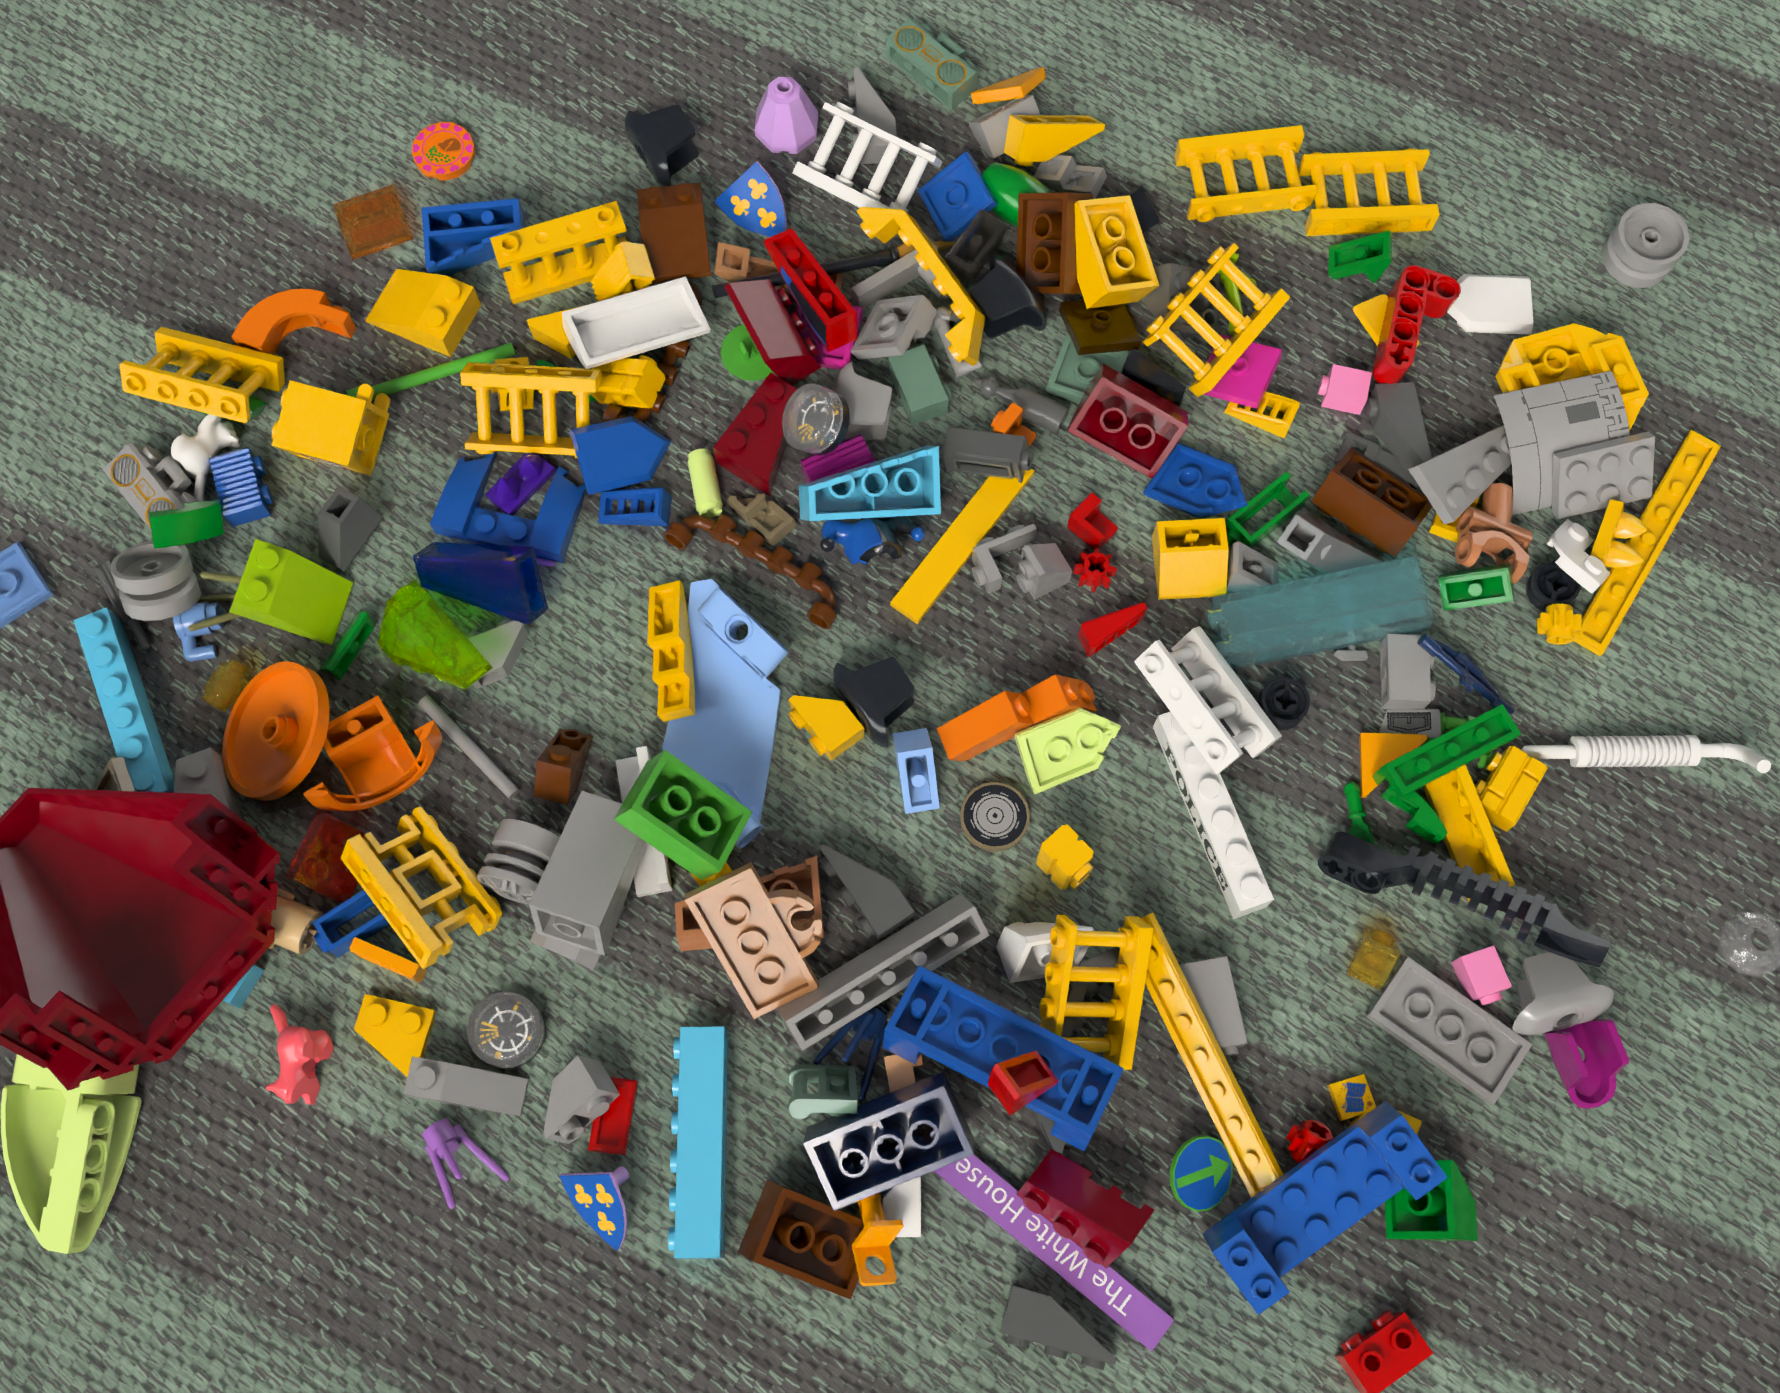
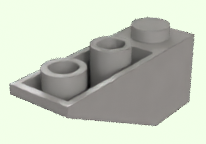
M858 67L853 68V81H847L849 101L855 100V107H850L854 110L852 115L897 137L895 117ZM857 128L858 134H852L853 146L861 131L859 128ZM872 136L860 164L880 163L889 143L876 136Z

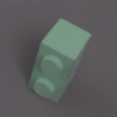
M925 344L907 350L904 355L888 357V372L911 426L948 413V402L952 400L951 392L946 382L941 383L938 373H940L938 361L934 354L929 355Z

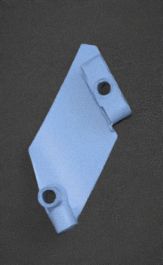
M713 579L691 582L687 610L693 653L695 715L668 721L662 750L668 751L752 811L735 844L738 849H741L751 842L764 827L760 821L781 697V690L767 677L790 652ZM747 624L749 629L747 636L743 640L738 641L736 636L738 628Z

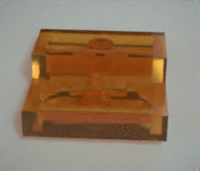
M394 185L333 204L352 260L413 240Z

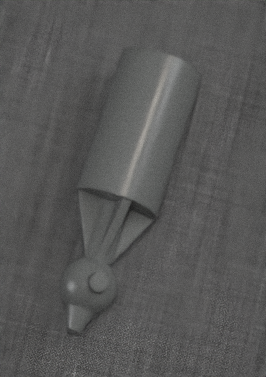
M993 376L985 379L976 378L974 381L985 397L989 398L996 395L1007 407L1012 402L1023 408L1022 419L1056 435L1068 416L1069 407L1024 386H1021L1019 389L1000 387L998 381Z

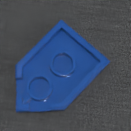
M633 416L569 430L588 495L651 480L671 443V440Z
M1180 443L1176 444L1143 492L1147 497L1199 519L1247 506L1235 465Z

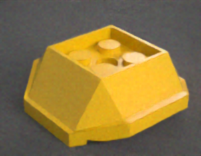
M1575 323L1514 339L1495 376L1502 393L1611 371L1624 402L1629 431L1649 395L1622 336L1611 333L1606 335L1593 328Z

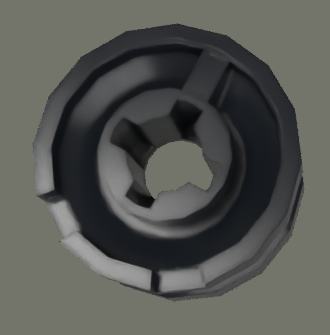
M1557 560L1546 564L1544 562L1535 570L1526 583V594L1529 601L1543 612H1546V607L1552 604L1569 605L1581 590V585L1555 563ZM1551 583L1557 586V591L1553 590V586L1551 585Z
M1280 677L1272 680L1264 688L1257 703L1277 730H1289L1296 727L1307 714L1310 707V696L1306 688L1299 681ZM1278 700H1286L1289 706L1286 710L1282 709V705Z

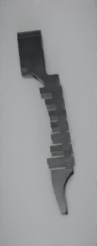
M1336 832L1332 835L1318 859V866L1324 874L1367 894H1377L1383 888L1409 884L1413 886L1411 893L1420 897L1428 882L1435 885L1430 897L1439 900L1444 889L1453 892L1449 900L1450 903L1458 905L1462 896L1467 897L1470 901L1466 909L1474 913L1479 903L1487 905L1488 908L1483 918L1490 921L1493 920L1497 910L1506 913L1500 925V928L1509 931L1515 917L1524 920L1515 939L1520 943H1525L1533 924L1542 927L1534 946L1580 963L1600 967L1612 944V941L1590 934L1572 925L1562 915L1558 905L1544 901L1545 896L1536 893L1534 897L1526 894L1527 889L1518 886L1517 890L1508 887L1509 882L1500 879L1499 883L1490 879L1492 875L1485 872L1482 875L1473 873L1474 868L1467 865L1464 868L1455 866L1456 861L1447 858L1446 862L1438 859V854L1432 851L1428 855L1418 857L1421 849L1413 845L1407 855L1399 856L1352 834Z

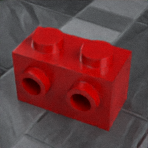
M1386 1310L1370 1322L1374 1328L1365 1335L1361 1336L1359 1332H1356L1340 1343L1343 1350L1335 1356L1360 1393L1382 1392L1433 1354L1405 1312H1395L1392 1314L1390 1310Z

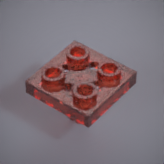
M317 811L285 877L342 904L352 897L358 881L349 869L346 870L347 866L341 860V856L348 839L359 834L363 838L365 833L326 812Z

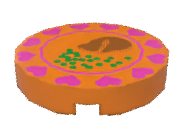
M439 122L427 126L418 133L413 141L411 152L416 167L423 175L447 181L457 178L469 170L475 157L476 149L471 135L464 127L452 122Z

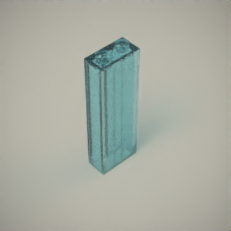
M1417 556L1215 596L1212 598L1211 609L1206 610L1210 630L1216 629L1219 641H1214V645L1232 669L1383 640L1387 634L1409 635L1428 631L1434 621V615Z

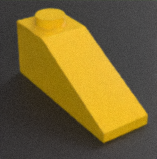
M1009 115L1004 153L1015 159L1014 163L1021 166H1032L1033 162H1046L1104 131L1105 124L1089 115Z

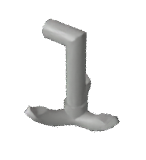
M943 306L936 309L938 312L931 325H934L935 329L938 330L956 378L982 367L983 362L980 356L978 363L971 366L964 360L959 363L948 349L951 343L945 336L951 330L949 320L955 323L961 320L952 309ZM918 338L911 339V341L916 343Z

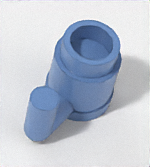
M208 602L196 603L189 610L173 617L174 627L178 637L181 639L184 658L187 661L194 662L217 658L215 644L197 647L195 636L212 634L214 630L223 629L224 622L192 632L188 630V627L203 620L222 615L223 612L218 602L210 604Z

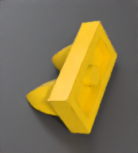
M1610 499L1590 556L1600 559L1604 563L1605 569L1607 567H1630L1644 562V558L1634 548L1616 541L1617 538L1628 539L1647 532L1646 526L1640 519L1624 512V502Z

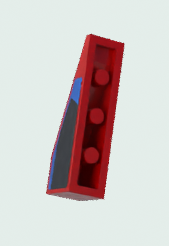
M790 228L765 239L764 246L811 329L827 351H833L857 340V312L795 231Z

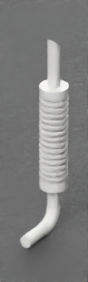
M1696 735L1572 736L1568 745H1526L1521 750L1527 753L1529 757L1535 759H1570L1572 767L1697 766L1701 757H1720L1742 761L1760 773H1766L1771 768L1770 761L1749 747L1732 743L1701 744Z

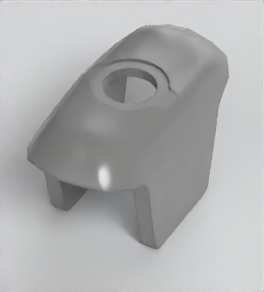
M851 361L840 370L835 391L839 392L847 401L850 413L849 426L843 441L860 434L865 441H885L892 413V406L890 405L892 388L856 375Z
M1551 952L1525 958L1523 967L1527 979L1518 981L1516 984L1522 1011L1516 1018L1512 1029L1521 1035L1534 1036L1596 1020L1612 1005L1614 992L1605 985L1592 983L1574 960Z

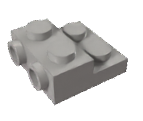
M923 294L877 300L850 352L858 360L904 355L910 346L911 339L924 338L930 331L931 324L938 311Z

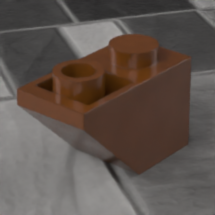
M560 728L537 760L534 797L568 805L578 789L593 736L582 734L575 729Z

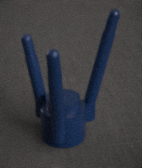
M875 1007L842 1026L813 1060L814 1064L818 1065L850 1030L854 1033V1036L841 1057L843 1062L849 1060L861 1039L870 1042L874 1037L858 1095L861 1101L865 1100L881 1043L884 1039L885 1027L883 1026L888 1019L882 1011Z

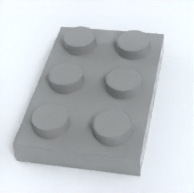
M1644 432L1554 453L1552 479L1553 515L1557 519L1604 509L1608 507L1610 499L1621 501L1625 504L1652 497L1655 436L1650 432Z

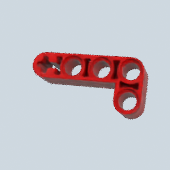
M1415 265L1408 266L1403 270L1389 293L1373 365V376L1379 384L1399 383L1410 368L1415 356L1423 315L1431 318H1442L1447 314L1461 293V287L1454 278Z

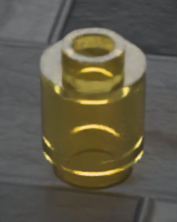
M230 659L228 663L220 661L203 687L204 694L201 699L212 707L226 713L230 706H234L243 689L251 681V678L247 675L249 669L233 659Z

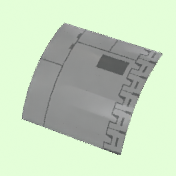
M1611 371L1494 395L1504 423L1510 449L1513 475L1512 515L1552 506L1554 453L1630 436L1624 402Z

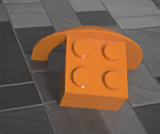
M377 695L330 721L323 744L329 758L339 769L353 795L335 794L323 782L303 794L314 807L329 811H355L384 803L410 788L425 774L441 747L442 734L434 720L414 730L421 742V749L416 758L391 713Z

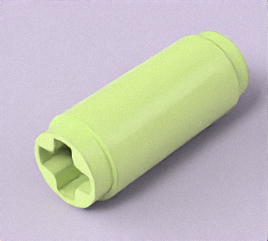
M708 449L694 450L688 454V468L696 510L699 512V515L709 518L717 517L722 513L723 504L714 457Z

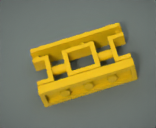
M419 806L413 809L410 816L406 814L400 818L397 829L401 836L380 845L371 832L365 834L363 838L360 834L347 840L341 860L424 970L436 963L438 956H444L450 952L454 942L448 933L467 923L470 924L478 936L484 934L485 931L490 932L496 928L502 916V911L496 898L489 895L480 884L476 872L468 868L460 858L456 846L452 842L447 841L441 833L434 817L428 815ZM419 841L427 853L414 858L407 848L417 844ZM394 855L401 866L391 870L389 874L381 861ZM428 869L443 890L422 900L407 881V878ZM460 895L468 908L455 913L449 902ZM435 910L443 921L434 925L431 930L422 916Z

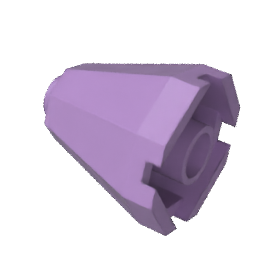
M777 77L770 82L757 107L755 136L772 153L787 151L789 154H798L817 140L818 111L802 87L792 77Z

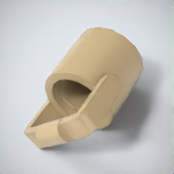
M278 887L277 894L280 896L277 897L276 910H272L271 926L275 928L274 942L269 948L273 949L276 944L297 954L304 955L312 948L315 942L314 935L318 933L312 922L323 916V913L294 901L296 896L294 893Z

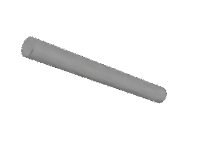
M429 695L424 696L419 701L418 705L509 800L520 792L516 785Z

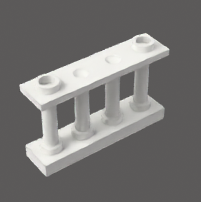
M825 102L823 109L834 116L813 162L809 161L807 166L797 162L792 173L859 208L899 209L908 213L909 210L906 207L927 164L930 163L940 168L943 163L935 156L937 150L921 142L916 147L853 116L854 110L840 102H837L835 107ZM845 122L861 129L841 174H837L835 179L824 175L827 170L824 166ZM872 136H876L889 144L868 188H864L862 193L852 189L854 183L851 180ZM900 149L916 156V159L895 203L891 202L888 207L879 202L881 198L879 193Z
M1200 626L1193 628L1171 648L1173 652L1169 653L1162 642L1157 640L1134 661L1216 774L1221 773L1244 754L1240 748L1244 747L1250 756L1254 758L1282 737ZM1182 663L1192 676V680L1188 679L1178 664ZM1200 691L1204 692L1214 706L1213 708L1208 706L1199 694ZM1224 719L1235 735L1231 737L1219 720Z

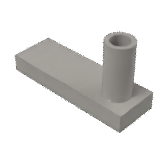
M930 240V241L932 242V244L935 246V248L937 249V251L939 252V249L937 248V246L933 243L932 240ZM916 249L851 288L853 305L862 307V309L867 308L877 302V300L882 299L920 275L939 300H945L950 296L948 293L943 296L933 284L932 280L936 277L930 269L925 271L914 256L918 253Z

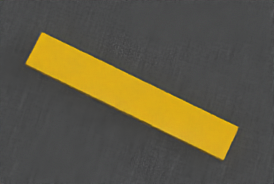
M1034 470L1025 471L1022 483L1018 482V478L1008 479L989 476L892 599L890 606L918 624L971 557L973 548L976 547L977 543L985 539L1034 475Z

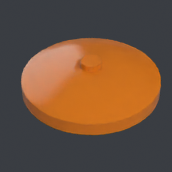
M278 662L259 672L239 695L227 721L222 748L226 777L238 793L261 801L278 799L296 788L314 766L326 738L330 714L327 689L321 677L314 670L295 662Z

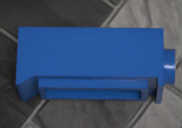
M364 890L312 922L318 931L314 938L324 953L330 952L337 957H341L350 950L349 947L354 937L365 941L390 925L381 913L342 938L337 928L375 905Z

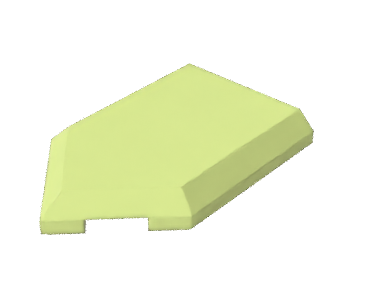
M1079 707L1015 733V740L1033 793H1040L1098 769L1105 757L1103 755L1110 740L1116 737L1121 725Z

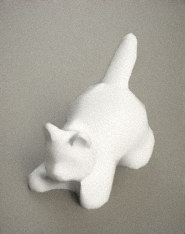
M208 414L202 420L196 435L187 436L183 433L173 441L171 446L172 458L188 477L195 480L193 495L198 502L204 501L207 475L211 470L209 458L216 456L225 447L238 448L240 446L233 424L229 421L222 422L221 417Z

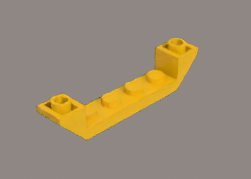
M860 207L857 210V213L863 220L860 226L870 239L876 237L886 244L898 233L908 247L911 245L915 247L918 252L914 256L925 271L930 269L936 277L932 280L933 284L943 296L948 293L953 300L950 307L961 320L945 334L951 343L948 346L949 351L959 363L964 360L971 366L977 364L985 315L922 228L904 210Z

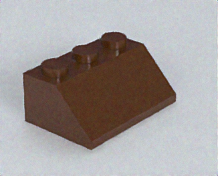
M1069 192L1019 193L1016 271L1024 277L1035 293L1082 294L1077 280L1074 204L1080 200L1093 199V194Z
M1353 448L1332 469L1311 501L1324 514L1334 516L1346 524L1351 532L1363 535L1372 541L1377 549L1387 554L1390 553L1394 557L1398 556L1432 508L1425 495Z

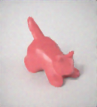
M273 1004L270 1007V1012L279 1033L277 1053L280 1062V1073L278 1079L274 1083L266 1085L265 1088L268 1091L274 1092L286 1104H294L302 1096L306 1104L314 1105L320 1090L315 1067L318 1062L330 1058L334 1048L332 1039L325 1030L313 1031L305 1027L290 1026L285 1012L279 1006Z

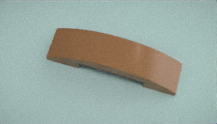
M718 242L714 274L728 282L777 273L779 270L773 261L749 256L750 249ZM843 273L829 275L841 291ZM786 284L776 286L777 289L783 287L790 298L794 299Z

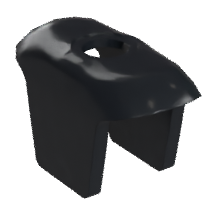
M673 105L645 115H639L633 111L627 112L625 131L631 144L656 182L663 187L671 186L672 175L699 156V151L691 141L696 135L695 128L679 105Z
M991 254L989 257L990 272L970 290L971 298L985 315L983 332L988 338L993 339L1023 325H1028L1035 330L1042 331L1047 323L1046 308L1043 301L1007 259Z
M894 657L856 671L836 663L833 670V680L839 693L844 698L849 709L862 724L871 741L881 747L888 748L886 728L914 704V699L911 696L915 690L914 685Z

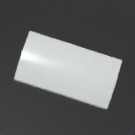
M686 277L562 312L563 329L585 369L710 333V327Z

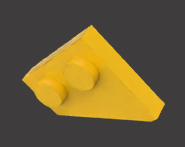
M365 994L354 1030L407 1077L412 1057L423 1058L437 1011Z

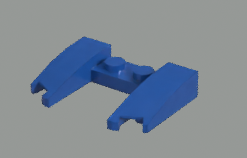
M495 452L485 454V458L466 462L464 457L459 458L445 485L430 523L435 534L563 563L587 490L584 484L579 487L575 486L565 478L569 474L568 471L558 466L536 521L479 508L496 457Z

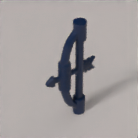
M1427 633L1418 639L1417 644L1432 657L1436 656L1459 676V684H1463L1469 692L1474 688L1490 702L1489 705L1493 709L1503 704L1509 715L1512 716L1515 708L1503 699L1499 691L1483 675V671L1472 662L1468 653L1455 651L1441 641L1434 640Z

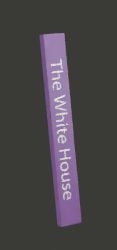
M975 1155L934 1170L936 1174L1148 1350L1153 1351L1175 1321L1110 1266L1105 1268L1101 1264L1092 1262L1086 1257L1083 1249L1075 1242L1059 1235L1053 1228L1052 1223L1041 1214L1030 1211L1024 1205L1023 1200L1016 1195L1018 1191Z

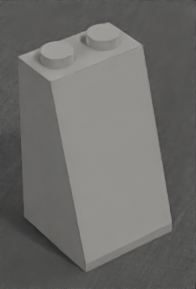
M581 791L529 903L537 934L605 956L646 845V841L614 820L622 803L613 801L603 793L594 792L591 794Z

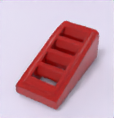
M1141 602L1083 622L1078 636L1087 657L1094 655L1140 623L1147 611L1146 604Z

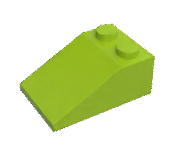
M255 539L229 612L324 644L333 645L353 582L290 550Z

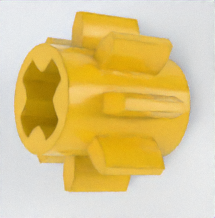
M1568 604L1549 605L1546 607V613H1540V618H1537V634H1546V641L1550 644L1563 645L1573 642V636H1578L1579 631L1582 630V614H1573V607Z

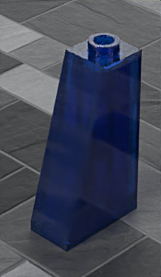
M432 542L413 555L415 568L423 588L523 624H531L549 609L533 547Z

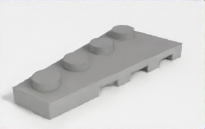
M1504 425L1498 426L1466 443L1408 469L1444 524L1454 522L1512 464Z

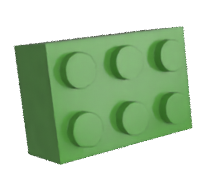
M664 750L646 762L615 815L614 820L690 873L704 880L722 870L752 811Z

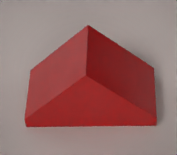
M1035 1050L997 1063L991 1070L988 1086L1011 1116L1055 1086L1059 1081Z

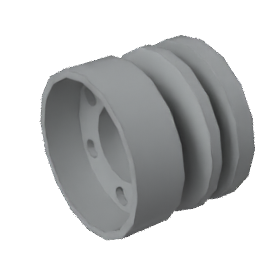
M503 819L491 842L493 847L501 854L488 853L485 856L484 863L486 866L480 868L477 874L478 881L504 898L529 905L560 837L544 828L525 821Z

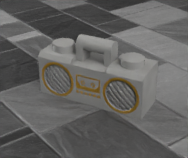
M134 443L127 444L102 469L150 530L149 512L183 509L184 503L198 502L192 495L184 492L190 486L191 480L171 456L165 457L162 460L161 455L148 445L142 447ZM167 474L172 478L173 483L168 479Z

